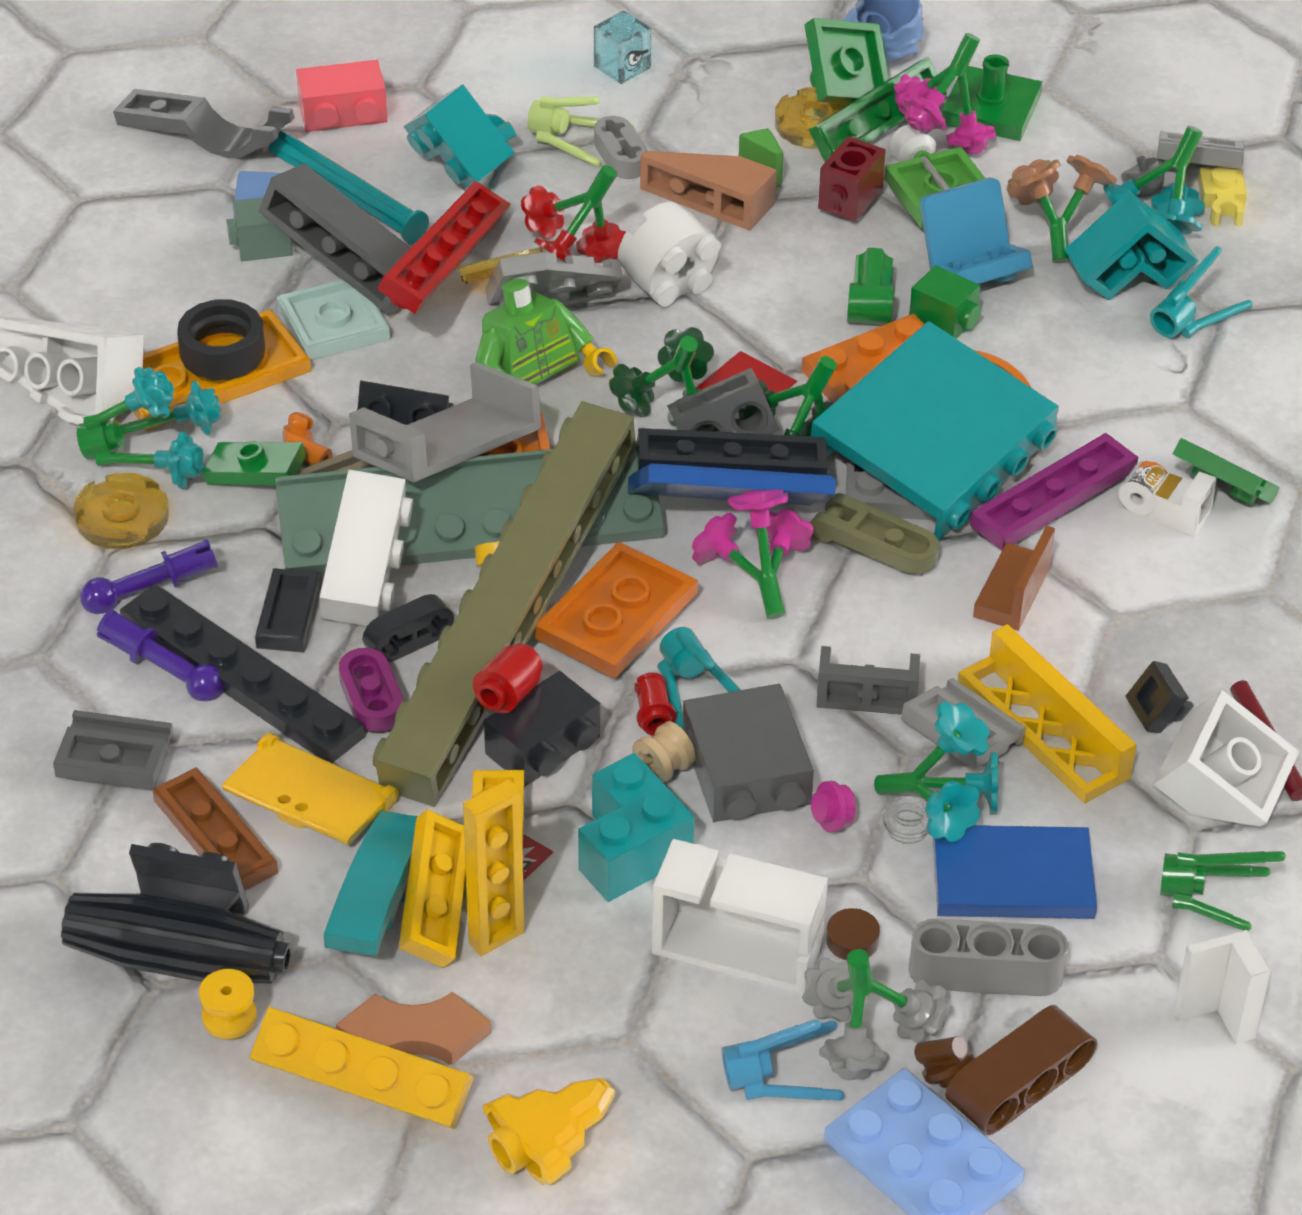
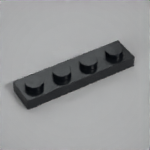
M638 428V470L653 463L827 475L828 472L825 437Z

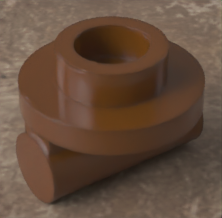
M962 1036L920 1042L914 1049L916 1060L923 1064L925 1068L922 1071L925 1082H938L940 1087H948L957 1072L975 1059L972 1050L968 1049L967 1041Z

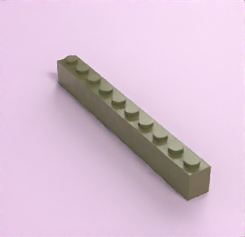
M581 401L573 417H567L564 420L560 429L558 443L553 451L548 450L545 453L540 465L539 476L534 484H528L524 489L520 500V508L514 519H508L505 522L500 535V543L494 554H488L484 558L479 580L473 590L468 589L464 593L459 606V614L453 625H447L443 629L438 642V651L431 663L426 662L421 667L416 689L411 698L401 702L395 716V725L387 738H381L373 754V766L377 769L379 784L394 786L399 789V796L436 807L489 712V709L485 708L478 701L474 693V676L503 647L516 643L526 644L636 448L634 416Z

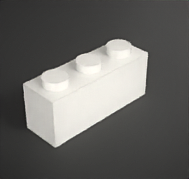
M348 469L319 597L321 619L367 626L373 619L380 616L382 611L388 612L391 610L395 584L388 583L391 568H400L404 541L397 540L400 526H409L413 507V499L405 497V479Z

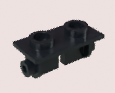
M362 380L359 384L357 410L366 408L404 425H409L454 406V403L449 402V395Z

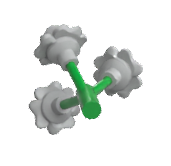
M854 949L849 952L847 961L837 963L829 958H822L818 961L817 968L808 969L804 975L807 987L802 998L807 1005H814L813 1014L817 1019L831 1017L839 1022H845L849 1018L850 1011H852L851 1021L845 1023L844 1036L837 1039H827L824 1046L819 1048V1056L829 1061L832 1071L847 1080L853 1078L865 1079L869 1076L870 1070L881 1068V1062L886 1061L887 1053L878 1049L874 1041L866 1039L867 1026L862 1023L865 996L873 992L892 1002L896 1010L893 1014V1020L899 1023L897 1035L902 1039L911 1038L917 1044L925 1042L929 1035L935 1036L940 1033L950 1009L949 1003L943 1000L946 994L945 988L940 985L931 986L927 981L919 980L914 990L906 988L903 992L898 993L872 979L869 956L862 949Z

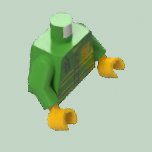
M512 279L504 283L502 291L505 304L486 313L482 319V337L475 362L532 384H537L578 362L579 352L585 355L583 367L591 376H601L604 374L597 364V356L608 367H613L617 364V357L611 349H596L592 344L593 336L571 311L557 299H550L535 291H530L529 283L525 279Z

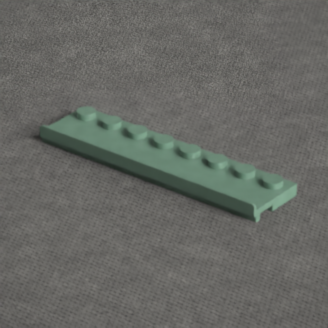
M635 440V450L580 547L617 543L618 541L629 542L663 538L664 523L659 496L628 494V477L638 471L637 440ZM553 449L477 456L414 483L405 479V497L413 499V507L409 526H400L397 540L404 541L400 566L475 558V546L500 541L501 531L505 522L508 519H514L520 508V500L524 489L528 484H534L539 476L540 465L545 453L548 450L553 451ZM379 467L350 469L402 478ZM348 470L275 478L285 569L325 574Z

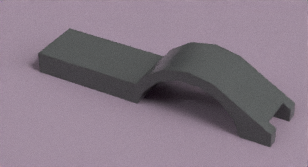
M133 89L113 111L117 125L188 134L196 144L208 152L225 158L244 157L275 141L278 133L295 118L293 109L273 106L269 110L268 120L264 125H256L254 128L239 127L222 118L212 109L204 97Z

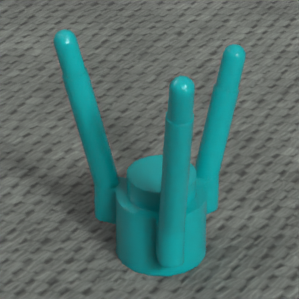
M1214 247L1185 281H1180L1170 294L1151 311V324L1160 335L1166 338H1173L1181 333L1185 338H1190L1199 329L1252 307V301L1245 300L1196 321L1193 320L1196 306L1193 300L1186 294L1221 254V247Z
M678 627L668 632L662 638L659 647L664 659L657 665V668L665 678L669 703L675 708L677 716L675 724L682 728L683 711L675 680L676 675L684 678H693L706 668L728 692L741 690L716 664L692 629Z

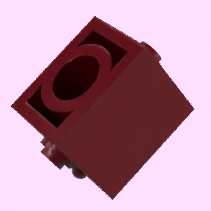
M847 136L820 168L818 209L856 222L883 190L886 149Z

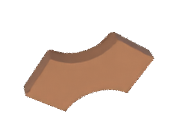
M453 992L436 1001L418 1005L395 1003L375 993L336 1024V1029L409 1054L432 1056L451 1065L491 1033V1022Z

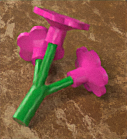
M780 489L748 491L728 498V505L732 506L733 510L750 511L751 525L753 528H756L761 570L739 553V546L732 541L737 532V529L734 527L737 518L732 513H726L722 517H713L706 524L704 531L697 535L692 543V549L694 550L692 559L697 564H701L708 559L714 560L720 555L726 561H734L758 582L767 619H776L785 615L776 577L782 557L786 556L792 549L797 551L807 550L810 547V537H812L814 531L813 526L808 521L800 520L799 516L791 510L783 509L777 513L769 511V508L788 501V494L783 493V490Z

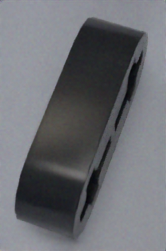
M424 595L373 619L363 632L362 641L366 648H372L383 653L388 663L393 662L438 641L443 629L447 625H453L454 614L437 595Z

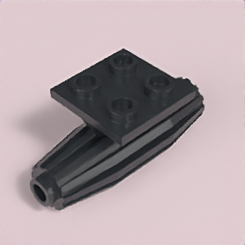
M151 843L148 847L131 844L129 856L136 871L140 893H73L69 897L68 904L64 910L65 913L61 924L63 945L124 968L200 982L215 971L235 969L249 976L252 983L272 984L277 974H286L290 963L292 946L291 943L284 942L282 930L239 915H247L249 903L236 862H231L226 856L214 852H203L200 856L180 853L176 848L164 843Z

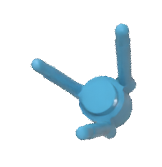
M814 1019L757 1040L722 1047L723 1066L730 1091L744 1088L746 1100L760 1097L843 1100L845 1095L842 1090L763 1083V1078L773 1077L770 1052L836 1030L837 1023L831 1020L820 1024L819 1020Z

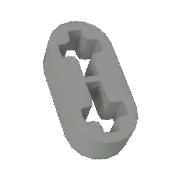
M606 116L599 119L594 126V145L606 165L614 168L619 178L635 179L640 177L641 154L648 150L631 123L619 116Z

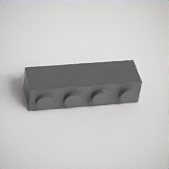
M306 164L271 177L258 212L387 314L399 308L388 299V296L378 291L377 288L384 275L411 247Z

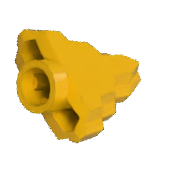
M602 1077L572 1082L556 1092L535 1089L520 1097L507 1093L484 1104L483 1112L494 1131L488 1135V1143L492 1154L507 1173L514 1174L520 1169L525 1168L542 1185L545 1183L551 1185L571 1169L570 1157L584 1147V1131L603 1118L615 1097V1090Z

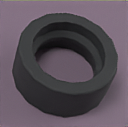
M214 299L199 303L187 310L178 322L177 337L180 359L185 368L198 377L210 380H230L241 377L257 368L264 358L265 339L263 321L257 310L246 303L232 299ZM217 333H233L244 337L240 341L226 346H209L199 342L203 338Z

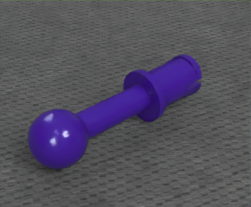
M204 539L202 542L167 555L166 551H163L161 555L164 562L117 580L110 581L103 577L90 579L81 589L80 601L86 611L93 614H104L114 609L119 599L150 588L155 583L158 585L171 580L174 588L179 587V581L213 568L216 569L218 564L208 539Z
M113 609L108 611L99 622L97 631H99L97 633L98 638L130 655L132 663L139 664L146 659L185 682L187 692L193 699L212 701L223 694V685L218 677L219 671L215 666L211 664L195 666L156 643V630L141 628Z

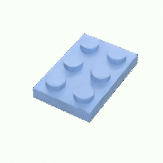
M905 1068L901 1069L825 1127L824 1141L908 1215H983L1023 1183L1024 1169Z

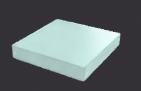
M343 279L277 296V307L293 338L309 357L310 361L390 340V328L379 308Z

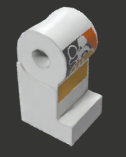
M1144 460L1135 465L1120 486L1118 494L1121 503L1129 511L1195 537L1212 512L1217 477L1199 472L1193 480L1169 472L1163 465L1155 461Z

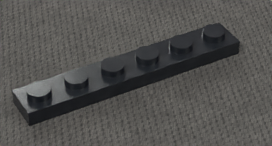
M156 583L120 609V615L139 627L156 630V643L195 666L201 664L215 666L219 671L218 677L223 685V693L315 756L333 763L365 738L364 724Z

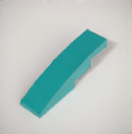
M382 810L379 812L367 831L337 896L323 934L325 948L371 956L378 955L386 928L392 929L400 902H405L415 824L418 816Z

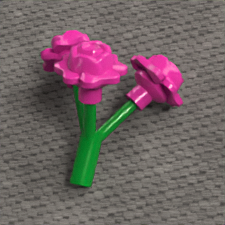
M965 33L950 66L934 78H926L921 82L917 76L911 78L908 74L902 75L900 82L894 85L896 91L895 102L898 104L899 111L905 115L904 119L908 121V125L913 129L919 130L923 134H928L933 129L944 131L947 127L945 124L946 120L942 117L939 107L945 100L943 94L957 76L963 110L959 114L961 125L954 132L947 134L946 140L950 146L962 147L966 154L978 155L983 149H987V140L996 137V132L993 126H985L977 122L976 111L971 109L966 69L978 47L980 39L975 35Z

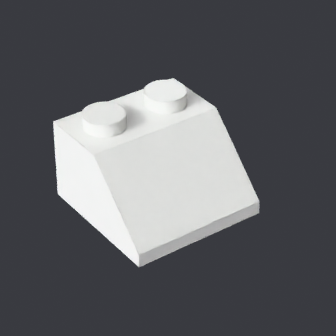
M1221 690L1187 714L1153 785L1193 816L1262 827L1268 822L1300 751Z

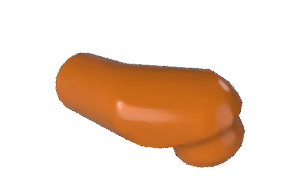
M294 412L288 417V425L283 427V442H302L307 454L303 462L310 466L332 458L331 449L313 442L312 433L310 432L313 425L312 418L307 414Z

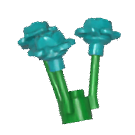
M137 367L134 369L135 378L132 380L134 391L125 395L124 401L101 413L84 417V423L77 426L78 446L82 455L87 460L95 458L97 466L111 463L154 464L157 469H168L171 474L172 483L178 485L180 489H185L188 481L197 477L204 470L203 449L193 443V438L187 436L185 431L179 432L177 439L171 442L169 450H157L155 454L116 453L117 448L123 447L124 434L177 420L178 424L191 420L193 424L201 428L205 435L211 434L212 424L222 418L219 398L214 395L215 389L202 390L198 382L193 381L191 382L190 393L186 398V403L173 406L174 410L170 411L169 406H171V401L174 399L173 394L175 390L173 384L168 381L167 375L162 371L154 372L150 367L146 369ZM141 408L148 410L151 415L150 417L121 425L117 420L110 421V419L128 410L134 412Z

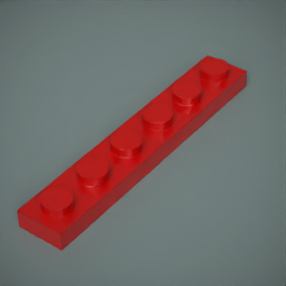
M474 181L384 275L377 290L388 296V299L397 307L407 309L416 314L500 222L511 203L477 181Z

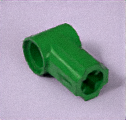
M867 248L864 253L856 255L854 282L850 283L847 322L885 325L891 322L894 286H891L893 258L886 255L882 248Z

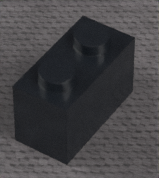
M560 670L536 685L511 712L505 714L493 713L484 719L485 754L504 770H524V787L539 777L550 774L560 763L578 751L588 749L600 737V702Z

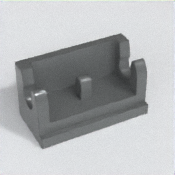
M821 646L817 708L902 715L904 703L917 697L920 654L910 653L909 670L874 667L875 665L865 664V666L830 663L831 646Z

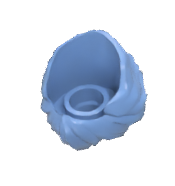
M861 0L855 4L856 7L848 11L843 21L880 24L886 62H893L911 54L917 55L919 52L917 43L921 42L924 38L922 34L925 29L923 26L924 18L922 17V4L920 0Z

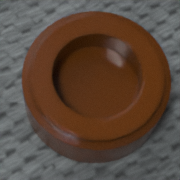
M857 908L840 910L833 914L828 921L826 933L827 946L835 956L843 960H847V955L854 949L865 950L870 957L876 952L879 945V923L867 911Z

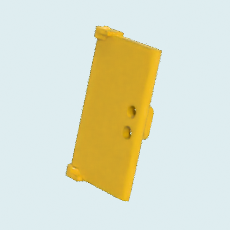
M267 733L257 742V750L222 785L223 790L278 814V818L298 828L308 827L346 845H350L377 817L381 810L389 811L399 797L398 788L391 785L383 786L280 741L279 736L272 733Z

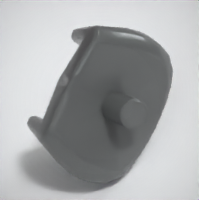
M1145 156L1137 157L1138 164L1121 174L1123 183L1131 178L1136 181L1163 164L1164 161L1154 157L1145 159ZM1164 174L1140 188L1141 193L1136 196L1147 197L1158 191L1163 186Z

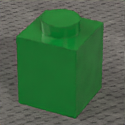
M935 265L912 286L909 315L914 313L924 324L930 321L957 339L966 329H972L979 320L981 314V306L978 304L980 285Z

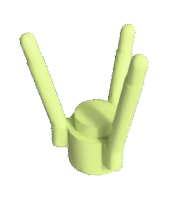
M541 96L540 100L533 101L529 109L527 124L530 132L537 133L536 142L550 144L598 167L601 165L599 158L555 137L558 133L564 134L568 124L594 127L599 118L571 115L563 107L597 105L600 102L599 97L553 98Z

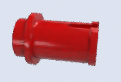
M654 672L639 676L637 683L634 684L640 708L636 715L637 723L642 730L651 736L655 735L657 727L669 721L675 723L677 717L675 708L668 702L665 678L661 674Z

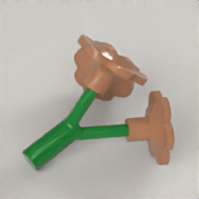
M1069 155L1066 160L1080 175L1073 186L1076 191L1061 218H1057L1049 198L1054 190L1053 184L1059 178V173L1056 169L1061 164L1058 159L1053 161L1038 159L1030 163L1029 166H1019L1012 172V178L1008 180L1006 190L1010 197L1017 198L1022 205H1029L1033 202L1040 205L1049 223L1052 261L1054 263H1064L1070 260L1065 251L1068 247L1066 226L1083 195L1089 194L1094 183L1108 186L1115 185L1117 182V178L1111 175L1108 169L1098 163L1091 162L1081 155H1076L1075 157Z

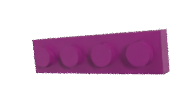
M1104 433L971 511L970 526L1002 551L1006 542L1015 544L1128 476L1138 463L1139 457L1109 434Z

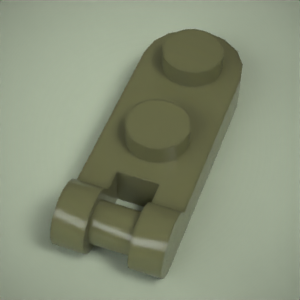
M842 493L833 495L825 505V512H819L809 522L814 529L812 537L822 543H829L831 540L909 574H921L930 571L938 561L939 542L933 533Z

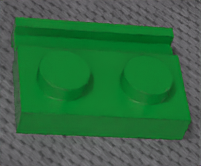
M1180 438L1172 453L1176 457L1192 464L1189 470L1190 474L1196 476L1199 472L1222 479L1231 484L1228 491L1229 494L1251 505L1254 504L1257 497L1272 503L1280 488L1183 438Z

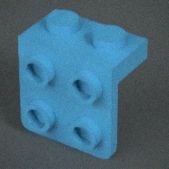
M988 177L926 195L921 199L920 209L930 270L937 265L979 284L989 280L994 282L1009 281L1017 277V272L1033 268L1030 250L1009 244L1001 184L997 179Z

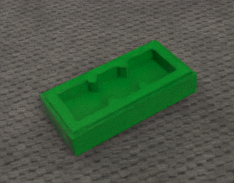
M218 442L202 473L207 485H275V478L297 475L307 454L302 442Z

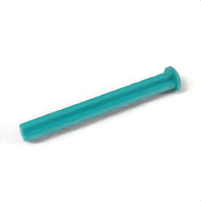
M281 130L276 140L270 143L268 149L271 153L294 167L306 164L361 209L400 232L404 241L415 243L426 233L429 217L425 212L421 210L413 211L287 132Z

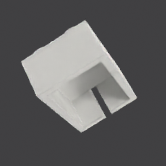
M673 839L653 885L652 954L804 994L807 987L804 976L805 972L810 968H815L823 946L825 921L823 914L826 908L828 878L805 870H795L760 861L753 857H744L729 853L727 859L720 858L719 850L702 844H692Z

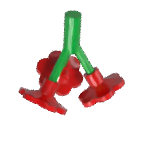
M603 165L587 192L565 200H560L553 192H547L541 185L531 187L529 195L524 196L521 200V209L526 214L525 225L530 232H538L540 237L546 240L553 238L556 230L563 227V213L565 209L584 203L568 229H562L555 241H546L536 237L534 243L549 253H556V258L566 263L565 257L571 255L569 250L577 240L574 235L593 208L595 221L592 223V226L583 230L582 238L576 242V249L580 254L594 257V263L602 262L606 258L618 259V249L626 231L620 230L617 224L609 223L605 220L602 200L617 177L616 170L608 165Z

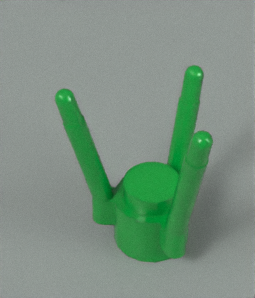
M1282 851L1215 854L1178 852V855L1165 853L1160 895L1173 896L1172 908L1191 910L1243 931H1249L1252 927L1250 922L1192 898V895H1203L1206 875L1267 877L1270 875L1271 870L1266 866L1235 864L1282 862L1285 860L1286 854Z

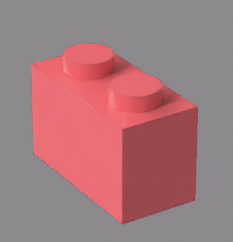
M378 59L296 69L298 103L305 132L387 122L386 88Z

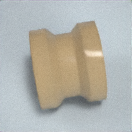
M671 721L657 727L654 736L641 737L632 745V753L635 752L663 783L671 779L673 771L676 769L685 770L696 761V753L690 738L681 727Z

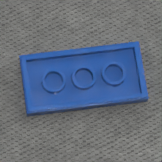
M653 463L628 477V494L728 500L732 496L741 495L748 491L780 489L783 490V493L788 494V501L782 504L810 506L835 495L836 478L828 475Z

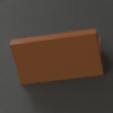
M1045 527L1034 550L1006 542L974 604V618L1000 626L1008 624L1012 629L1020 630L1050 570L1055 528Z

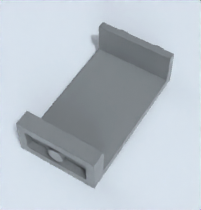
M475 362L470 364L472 399L409 425H404L366 408L349 413L353 456L413 483L541 429L539 386Z

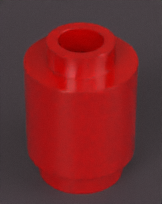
M522 643L503 647L474 676L473 690L478 701L485 708L495 713L505 714L511 712L539 683L543 668L540 656L533 648Z

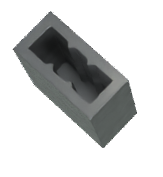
M780 683L683 700L682 729L694 746L696 761L693 767L713 823L811 805L814 769Z

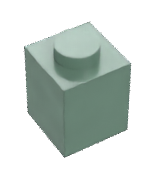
M264 197L232 201L234 218L226 219L229 245H238L241 262L292 256L291 237L258 212Z

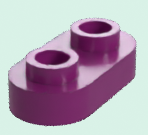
M357 648L347 652L339 662V679L353 717L362 722L364 729L369 731L381 732L392 729L395 725V716L403 701V696L387 658L383 653L372 648Z

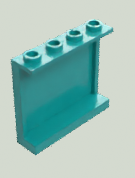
M928 321L812 422L811 437H825L827 458L835 451H838L935 517L934 535L940 541L953 528L955 530L960 529L969 519L971 511L982 501L984 503L990 501L998 492L1001 483L1010 475L1013 477L1019 475L1027 465L1029 458L1038 449L1043 451L1051 445L1058 432V427L1055 426L1059 406Z

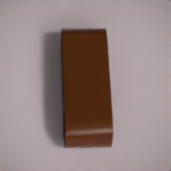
M1050 1005L958 1071L950 1081L945 1097L986 1135L995 1134L1084 1068L1096 1051L1097 1039L1058 1006Z

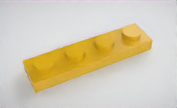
M509 779L490 789L479 791L471 799L463 802L469 944L481 957L525 933L521 791Z
M269 1006L249 1059L257 1063L454 1130L458 1124L474 1079L469 1073Z

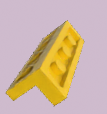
M1008 624L992 632L990 655L959 671L958 682L1026 727L1022 744L1084 804L1131 779L1137 744ZM995 672L1007 683V689L987 687L980 679ZM1010 704L1030 706L1039 714V717L1034 719L1016 716L1009 709ZM1042 734L1064 737L1071 744L1070 750L1049 747L1041 739ZM1074 765L1095 767L1103 775L1087 783L1074 771Z

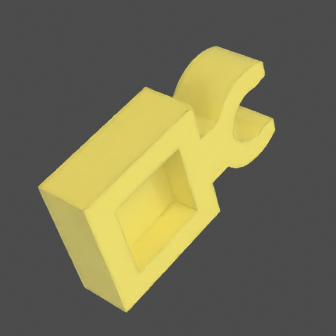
M1200 168L1198 176L1201 201L1205 203V207H1212L1210 214L1211 224L1219 226L1220 216L1225 215L1234 219L1235 226H1241L1247 197L1242 168Z

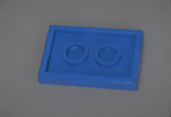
M974 825L966 828L963 837L956 842H949L944 837L940 839L933 838L937 916L1095 919L1097 903L1089 827Z

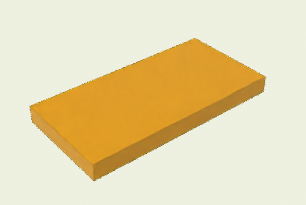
M269 309L258 313L263 321L264 358L257 368L244 376L230 380H210L196 376L187 370L182 363L178 342L144 353L142 369L150 367L154 372L162 371L167 375L168 381L173 384L175 390L173 394L174 399L171 401V406H169V410L173 411V406L186 403V398L190 393L191 382L197 381L202 390L215 389L214 395L219 398V403L223 404L311 372L310 359L275 313ZM217 333L207 336L199 342L209 346H226L236 343L244 337L233 333ZM144 408L133 412L138 420L151 416L149 411ZM164 423V424H160V425H157V426H153V427L146 428V431L151 430V429H154V428L159 427V426H162V425H165V424H168V423Z

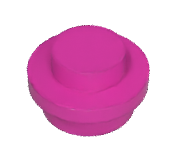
M833 780L820 783L811 800V811L814 819L820 823L826 832H838L845 825H850L856 813L855 799L851 789L847 785H839Z

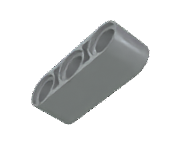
M938 918L927 919L920 922L913 930L908 970L911 979L915 983L919 980H925L931 986H942L945 988V991L1047 996L1057 992L1062 986L1069 944L1067 937L1060 930L1048 925Z

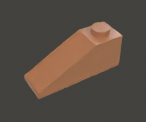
M644 151L641 154V190L751 231L775 204L777 170L741 156Z

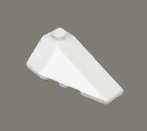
M0 316V377L7 382L18 383L30 392L29 397L38 403L46 402L59 411L58 416L68 423L79 425L84 423V417L103 412L124 401L125 395L134 391L132 383L133 378H135L134 369L137 367L142 368L144 335L108 328Z

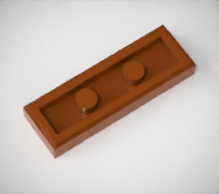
M197 767L152 789L154 802L199 856L203 852H214L226 856L231 862H236L244 891L278 874V865L275 858Z

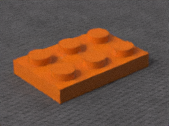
M913 313L802 357V372L809 378L822 356L834 359L837 367L822 393L832 403H835L919 330L924 323Z
M618 541L539 620L535 627V639L615 679L697 595L698 580Z

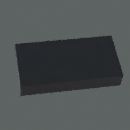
M273 568L255 634L257 649L305 652L322 584L321 572Z

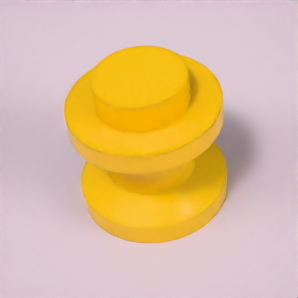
M222 969L209 974L202 981L199 987V1000L203 1007L202 1022L208 1033L221 1039H234L245 1035L254 1027L257 1020V1011L253 1002L254 986L249 976L239 970Z

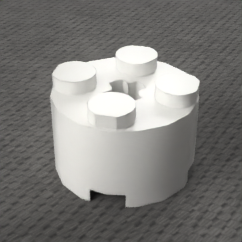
M673 201L660 203L644 212L642 216L647 221L637 229L633 236L628 231L623 236L618 249V260H620L621 266L662 307L669 306L676 298L690 291L694 294L703 293L713 281V275L710 272L713 270L721 243L688 210L681 208Z

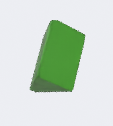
M769 128L740 134L738 156L776 169V187H781L783 151Z

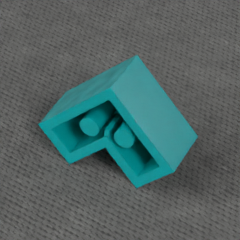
M464 84L441 96L403 126L408 132L407 140L415 152L421 156L425 155L428 160L440 155L445 161L443 166L448 176L455 183H462L465 188L470 187L474 181L479 182L515 153Z
M1130 191L1124 194L1065 249L1082 280L1108 300L1114 297L1141 271L1167 290L1199 261L1181 231Z
M635 752L592 774V816L596 820L578 828L579 871L603 898L610 902L657 877L673 839L694 844V815Z

